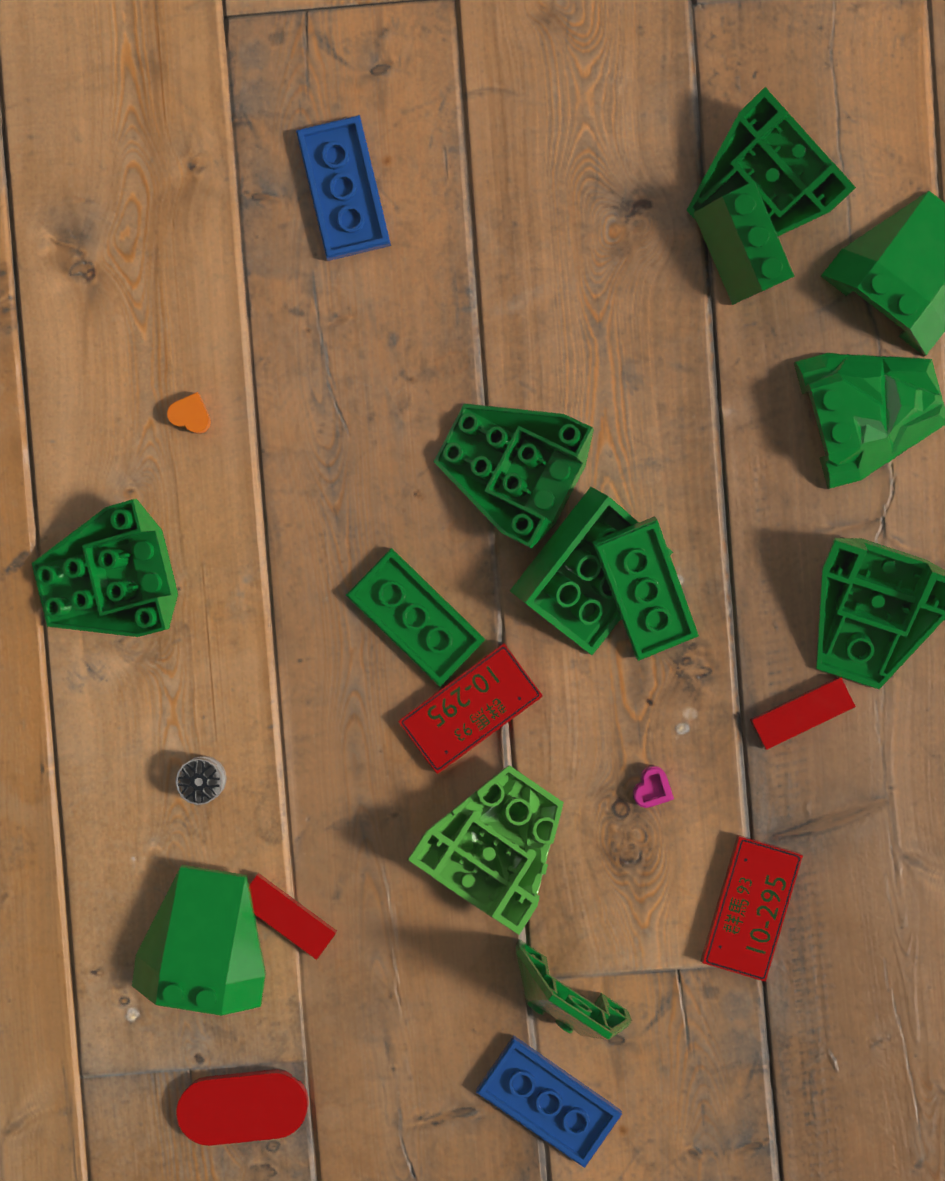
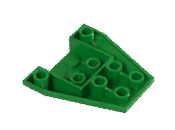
M463 404L433 462L502 534L532 548L556 524L584 471L594 428L561 413Z
M131 499L103 508L31 563L47 627L141 637L170 628L178 591L163 530L137 499Z

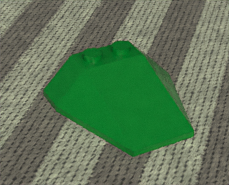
M764 87L738 113L692 198L687 212L696 220L694 212L720 197L755 181L779 237L830 213L856 187L770 91Z
M930 191L842 248L821 275L823 279L845 296L854 291L901 327L903 331L898 337L923 356L929 353L945 332V202Z
M834 538L821 573L816 669L880 689L945 620V570L926 559L866 539Z
M181 865L135 955L132 987L155 1005L223 1016L261 1007L266 970L247 875Z
M519 939L517 941L516 954L525 997L528 1000L527 1004L535 1012L544 1015L545 1012L556 1019L555 1023L568 1033H572L574 1030L581 1036L610 1040L630 1025L632 1019L627 1009L602 993L593 1004L549 975L546 956Z

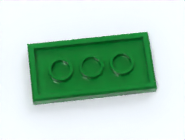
M655 516L592 542L637 661L699 636L660 525Z
M392 548L346 594L438 686H441L486 640Z

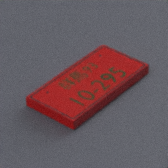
M503 643L402 717L398 722L438 774L542 698L543 695L505 643Z
M737 835L702 953L701 962L703 964L766 982L803 858L801 853Z

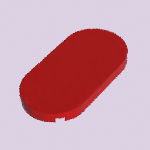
M280 1069L206 1076L195 1080L185 1089L178 1101L176 1116L179 1127L185 1136L200 1145L214 1146L279 1139L291 1135L302 1125L308 1111V1093L300 1080L298 1081L293 1077V1074Z

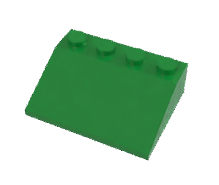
M590 487L510 589V592L585 651L593 655L621 618L592 542L639 522L608 495ZM668 548V551H669L670 556H671V554L673 553V551H671V550Z

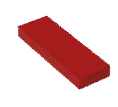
M837 677L751 718L750 721L763 748L768 750L856 706L842 677Z
M258 873L250 883L249 889L254 914L317 960L333 939L337 930Z

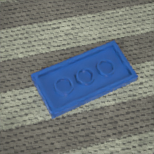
M360 115L296 130L327 261L391 246Z
M514 1035L476 1088V1093L584 1168L622 1115L621 1109Z

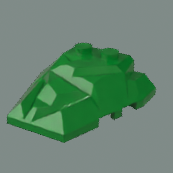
M825 353L794 362L802 394L809 393L825 456L819 459L827 489L863 480L886 463L895 459L898 455L945 426V406L932 359Z

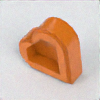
M198 392L172 403L167 410V417L170 423L177 427H186L195 434L206 432L211 425L210 415Z

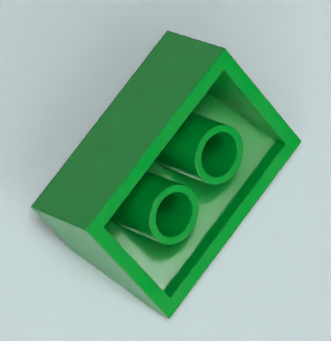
M755 181L720 197L693 213L732 305L795 277Z

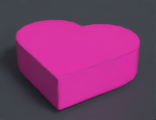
M655 765L644 768L640 776L641 782L636 784L632 792L636 804L640 807L649 808L674 800L665 772Z

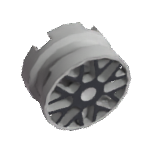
M195 757L182 765L176 777L177 791L188 803L195 805L207 804L218 797L224 790L227 780L226 771L222 764L213 757Z

